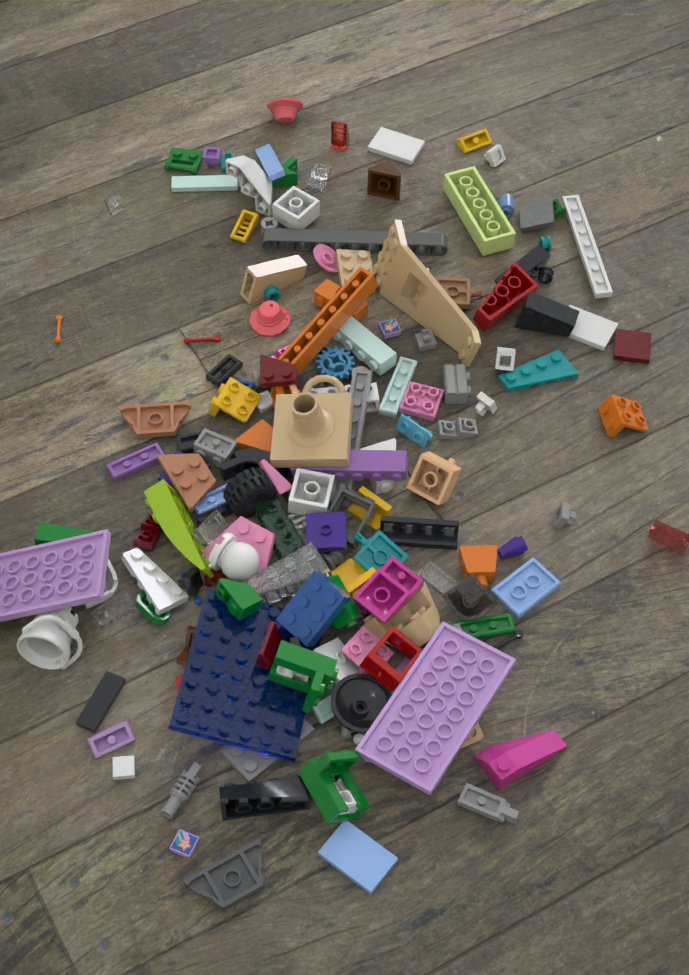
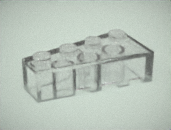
M310 542L242 581V583L250 584L263 599L261 606L279 601L285 596H295L313 571L322 572L327 577L332 576L314 544Z

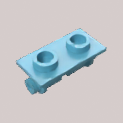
M400 414L395 429L422 448H425L427 441H432L434 438L432 431L419 426L410 416L406 417Z

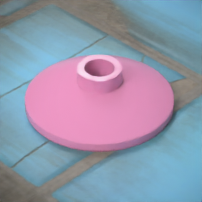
M318 244L313 250L316 261L325 270L338 273L336 252L327 245Z

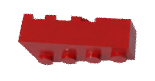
M514 262L499 283L496 284L492 292L488 294L477 308L473 321L484 332L524 304L530 291L535 293L539 285Z

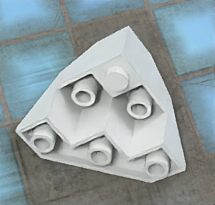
M244 155L227 159L225 161L226 174L239 179L241 192L255 198L256 211L270 217L272 213L273 191L272 182L255 160Z

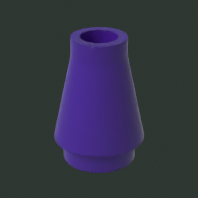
M515 536L498 548L497 552L501 560L508 557L522 555L528 548L522 536Z

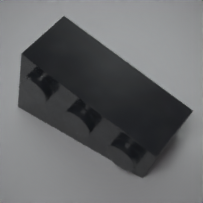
M530 291L519 312L514 328L569 337L575 327L580 311Z

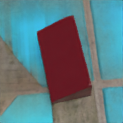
M270 622L255 663L256 666L268 670L273 665L282 639L275 622Z

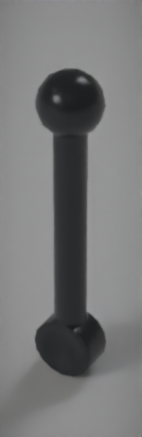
M518 630L515 635L492 647L497 649L516 638L522 639L523 632Z

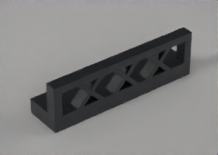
M381 516L380 531L397 546L457 550L459 521ZM384 523H392L394 525H384Z

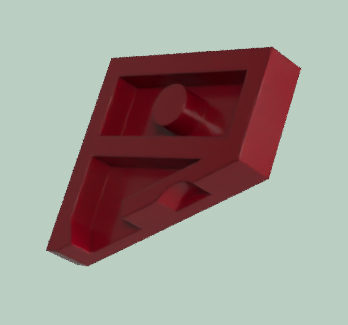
M260 355L261 388L297 384L298 369L295 364Z

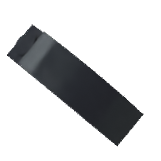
M258 448L234 451V459L220 464L221 477L226 481L246 469L260 468L259 462L263 459L271 465V452ZM275 468L285 479L289 478L288 468Z

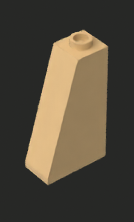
M299 255L248 266L240 294L249 305L265 298L264 290L267 287L275 285L281 290L303 279L307 264Z

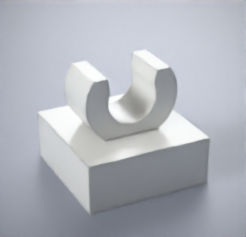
M495 145L484 154L485 160L489 161L491 167H496L506 160L501 145Z
M482 391L476 396L479 403L475 409L479 415L483 416L487 410L493 414L497 410L495 401Z

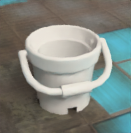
M70 607L37 614L33 621L22 628V634L16 643L18 652L25 660L37 667L49 670L66 669L77 660L83 649L82 639L76 630L79 622L78 615L75 614L73 616L70 613L72 609ZM72 639H76L78 648L76 653L70 658V645Z

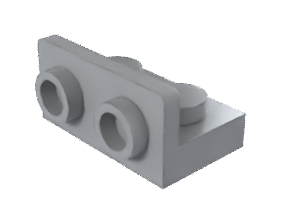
M204 428L193 444L194 454L199 453L203 460H207L220 467V464L230 459L238 447V443Z

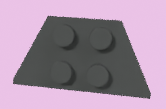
M260 838L184 879L185 887L223 911L262 890L263 870Z

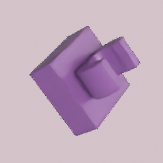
M205 146L202 161L208 163V167L215 168V164H219L221 148Z

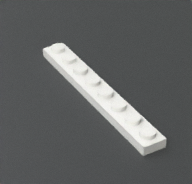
M579 195L562 196V204L566 210L565 213L595 299L612 297L613 291Z

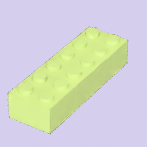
M475 166L444 174L443 190L481 254L485 256L514 248L516 232Z

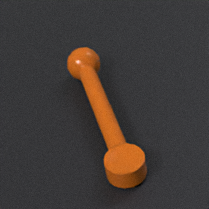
M57 315V335L54 341L55 343H60V329L63 316Z

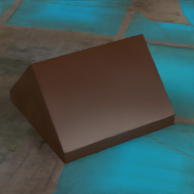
M387 160L369 167L367 194L399 201L401 173L392 162Z

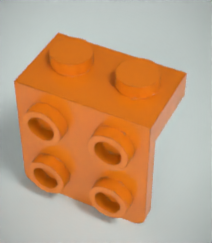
M611 394L597 407L608 437L614 438L624 427L642 432L648 430L646 419L637 401Z

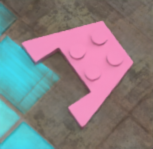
M240 516L204 549L203 554L209 559L215 544L220 545L224 540L222 536L227 532L234 534L237 537V542H245L252 545L258 552L260 564L259 570L253 578L247 580L246 584H250L258 594L262 595L264 580L267 577L268 562L271 559L276 535Z

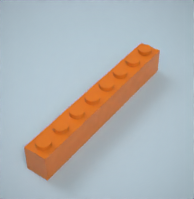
M360 266L278 357V360L295 364L299 375L378 287L374 274Z

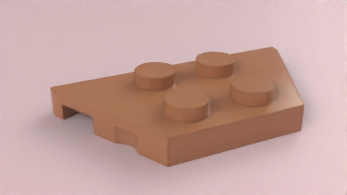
M191 401L119 406V409L137 438L176 436L191 409Z
M199 453L157 456L160 465L190 513L195 510L194 506L199 501H203L207 493L216 486V479Z

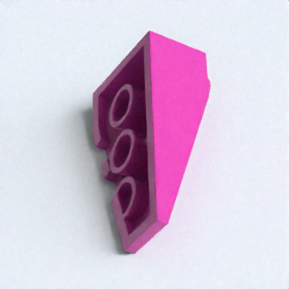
M555 730L490 745L474 755L473 758L498 791L566 749L567 745Z

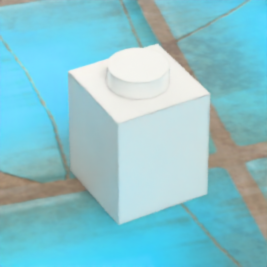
M497 347L495 369L513 371L515 349Z

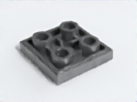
M552 197L519 204L522 232L555 226Z

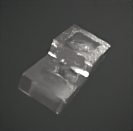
M316 163L311 171V178L307 183L306 190L323 193L331 172V166Z

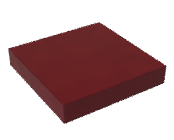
M616 329L613 359L649 364L651 333Z

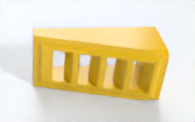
M243 209L230 238L246 243L259 222V214Z

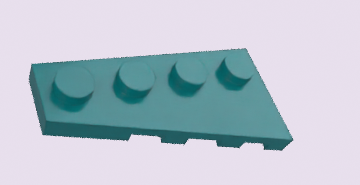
M558 349L521 365L513 371L499 375L498 381L507 392L530 388L531 385H546L550 381L556 380V382H561L565 378L570 377L575 379L578 378L579 373Z

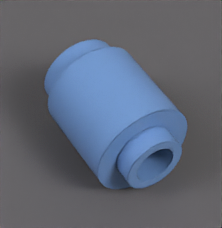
M502 194L498 199V205L506 218H509L514 214V198L510 194Z

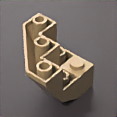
M424 582V586L385 624L371 613L363 619L365 623L360 629L364 626L380 640L387 630L394 626L420 647L435 634L440 626V617L428 587Z

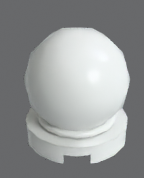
M230 532L225 533L222 536L224 538L220 545L215 544L208 559L211 562L208 567L215 571L222 568L225 576L238 582L253 578L259 570L260 564L257 550L248 543L237 542V537Z

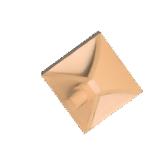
M430 451L422 453L406 488L437 505L447 503L462 468L455 465L456 461L453 458H449L447 461Z

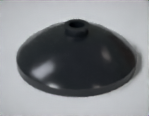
M352 674L344 677L336 684L331 695V709L335 718L343 727L355 733L366 734L392 694L371 675ZM356 708H361L362 712L357 711Z

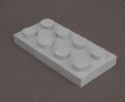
M286 701L222 751V756L246 782L255 781L313 735L315 729Z

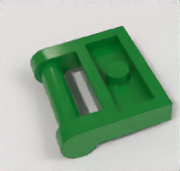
M172 147L168 159L165 161L164 168L169 171L174 169L197 175L202 163L203 152Z

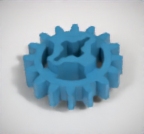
M335 346L334 350L328 347L327 352L322 350L321 355H317L316 372L320 373V375L333 376L342 383L343 378L348 380L349 374L352 375V370L355 368L354 356H350V351L345 353L344 348L338 350V347Z

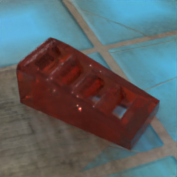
M332 121L331 147L347 150L349 146L348 124Z

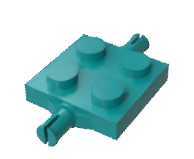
M380 530L369 539L364 538L359 532L353 537L361 545V548L352 560L365 571L372 567L376 570L378 568L381 569L392 556L401 563L408 558V555Z

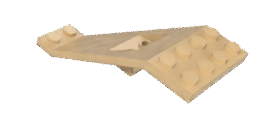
M395 219L393 225L389 228L387 239L384 240L383 249L378 254V261L373 266L379 294L459 353L458 356L461 359V363L466 367H470L481 346L478 329L432 276L429 268H426L407 246L402 220Z

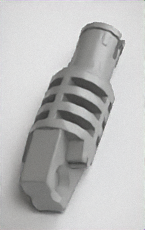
M194 762L188 771L183 770L170 790V798L160 811L163 816L172 819L179 806L186 803L200 781V778L197 777L202 767L200 764Z

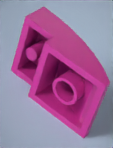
M392 556L381 569H377L353 596V599L385 624L424 586V580Z

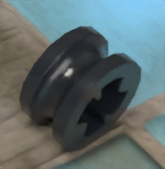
M541 267L537 278L541 283H550L553 280L554 271L550 267Z

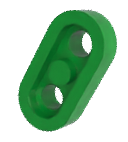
M139 594L135 602L136 608L153 624L165 625L169 620L170 611L168 610L157 615L153 603L150 604L146 598L147 594Z

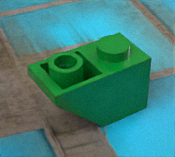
M225 578L218 580L216 588L218 598L223 600L229 612L235 615L239 621L259 611L263 599L250 584Z

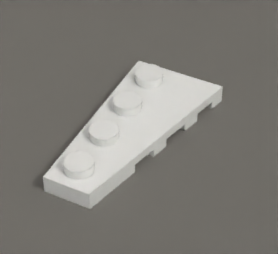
M138 547L122 554V562L132 577H136L138 580L137 585L141 590L145 591L147 594L146 598L150 604L153 603L157 615L188 601L189 595Z

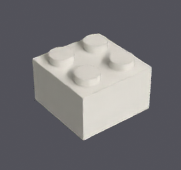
M293 186L272 204L273 218L289 229H305L320 215V200Z
M297 468L288 500V512L304 516L308 513H327L334 490L335 475Z

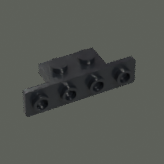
M539 244L516 263L531 276L534 270L537 272L544 265L543 263L550 258V254ZM508 268V269H507L506 271H504L501 275H499V276L494 280V282H495L496 284L499 283V281L503 278V275H504L510 268Z

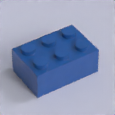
M313 571L276 620L295 637H298L305 646H314L351 600V597L322 572Z

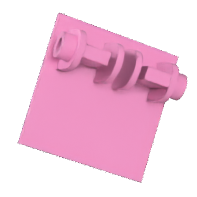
M363 626L340 650L359 667L357 674H368L359 665L378 643L379 639ZM385 644L376 653L385 662L394 654Z

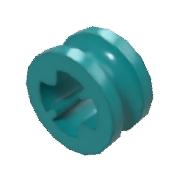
M546 235L545 238L539 237L538 243L544 249L551 250L552 244L549 235Z
M275 285L269 286L264 290V296L267 301L276 302L281 297V293Z

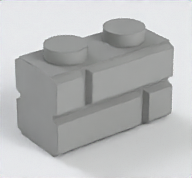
M447 364L443 367L446 404H466L468 397H471V386H467V382H470V373L466 372L464 364H456L455 366Z

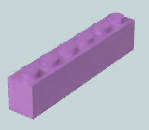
M350 450L349 467H290L293 478L295 477L296 469L300 468L335 475V480L338 481L344 479L356 481L372 479L374 481L392 480L398 482L407 480L409 459L407 451Z

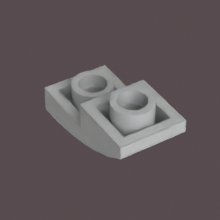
M458 417L456 422L438 420L436 423L438 439H465L478 435L475 419Z

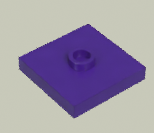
M345 512L306 514L307 552L347 550Z

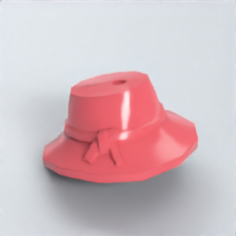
M279 98L269 102L267 108L274 115L276 122L289 124L294 122L297 112L303 109V103L298 99Z
M269 300L263 302L252 311L249 322L253 331L259 335L273 337L283 333L289 327L291 317L286 309L275 301Z

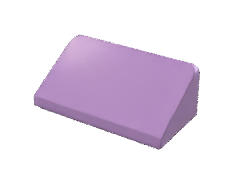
M125 720L86 738L95 758H98L135 741L128 722Z

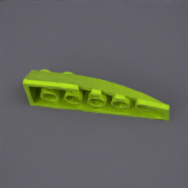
M162 479L144 491L147 497L145 502L153 511L152 517L154 521L160 524L167 537L189 561L207 576L213 577V572L208 567V559L203 554L204 549L198 542L200 540L199 536L193 530L195 526L179 494Z

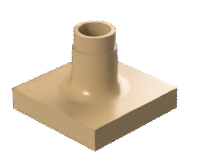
M301 392L299 394H276L270 454L271 465L274 468L349 467L353 415L352 393L312 394L310 392Z

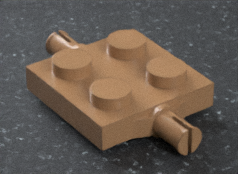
M435 277L437 282L460 309H469L471 297L482 298V290H472L469 278Z

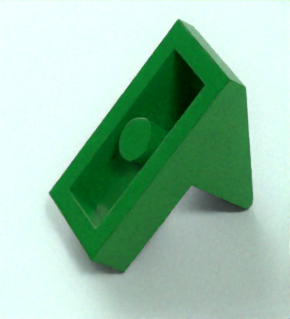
M292 156L281 165L286 175L273 180L272 187L298 185L297 158Z

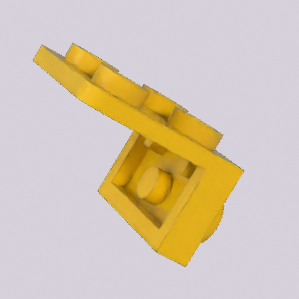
M230 377L226 385L222 383L218 389V398L214 396L209 406L212 408L208 414L215 417L219 409L237 420L246 423L261 396Z
M350 558L326 576L338 575L353 598L377 570L372 567L365 571Z

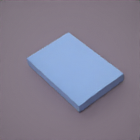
M533 557L492 588L490 594L513 616L519 619L561 586V582Z
M349 821L342 822L318 851V856L370 895L398 862V857Z

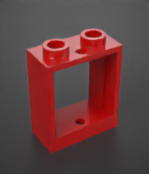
M391 626L359 666L389 691L393 692L423 650L402 634L401 631ZM386 641L411 660L401 673L397 672L376 655L377 651Z

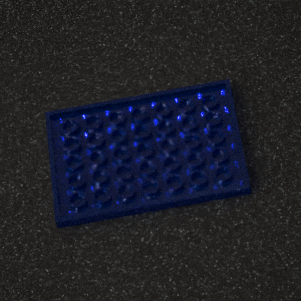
M207 587L168 727L169 730L295 762L306 713L302 711L307 693L268 680L270 670L255 664L270 622H275L281 634V640L289 643V639L295 637L276 620L284 608L262 602L258 612L239 621L235 615L229 612L223 600L218 598L216 590ZM320 638L314 646H305L299 640L301 647L311 651L318 648L321 642Z

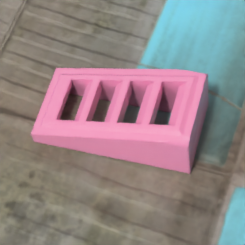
M265 459L259 462L260 468L264 470L276 487L278 496L292 488V485Z

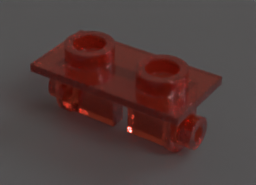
M655 520L649 531L648 538L685 553L689 544V534L658 520Z

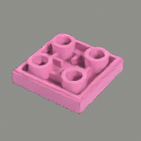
M409 381L399 407V412L434 421L444 396V390Z

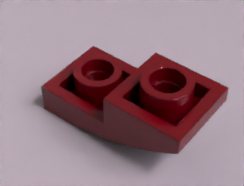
M147 514L142 521L141 530L134 538L133 546L148 550L154 548L163 529L160 524L154 521L152 515Z

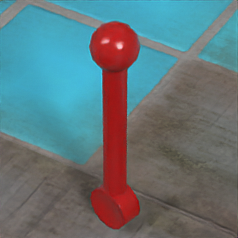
M220 335L209 338H184L185 344L203 341L218 343L221 341Z

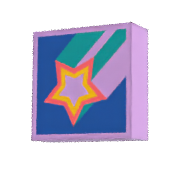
M396 319L379 322V329L384 339L401 335V329Z
M179 829L169 849L171 852L190 860L200 838Z

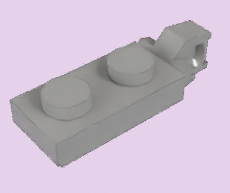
M468 783L465 784L457 801V805L497 822L503 823L505 820L516 824L519 817V811L510 808L511 804L507 803L506 799Z

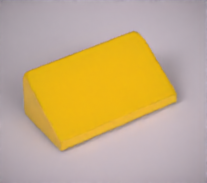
M486 128L461 137L456 141V144L464 154L493 143Z

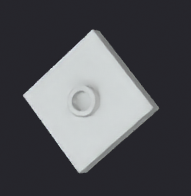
M339 638L313 650L338 660L336 669H339V672L334 682L335 685L344 677L357 674L359 668L340 651L345 645Z

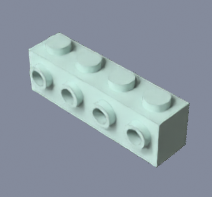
M352 316L333 336L336 341L343 344L348 351L355 354L360 361H363L372 371H375L380 376L396 365L397 353Z

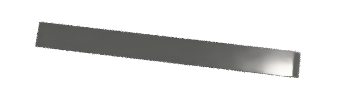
M267 228L263 231L262 247L267 251L313 252L318 244H324L331 247L335 252L336 249L370 251V254H379L383 249V243L387 239L389 231ZM404 232L407 246L415 255L443 256L448 251L447 236L443 233Z

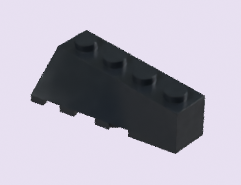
M299 775L291 776L289 779L272 778L264 782L249 781L246 784L236 785L231 783L226 784L224 787H219L223 821L310 810L309 792Z

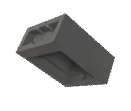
M340 488L327 513L339 512L345 500L368 510L356 534L359 532L364 536L378 510L374 503L375 501L367 496H364V498L358 496V493L352 489L347 488L345 490ZM346 532L347 546L356 550L359 543L353 539V535Z

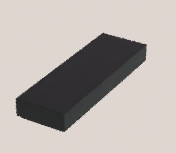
M106 671L78 717L76 725L96 733L124 686L125 678Z

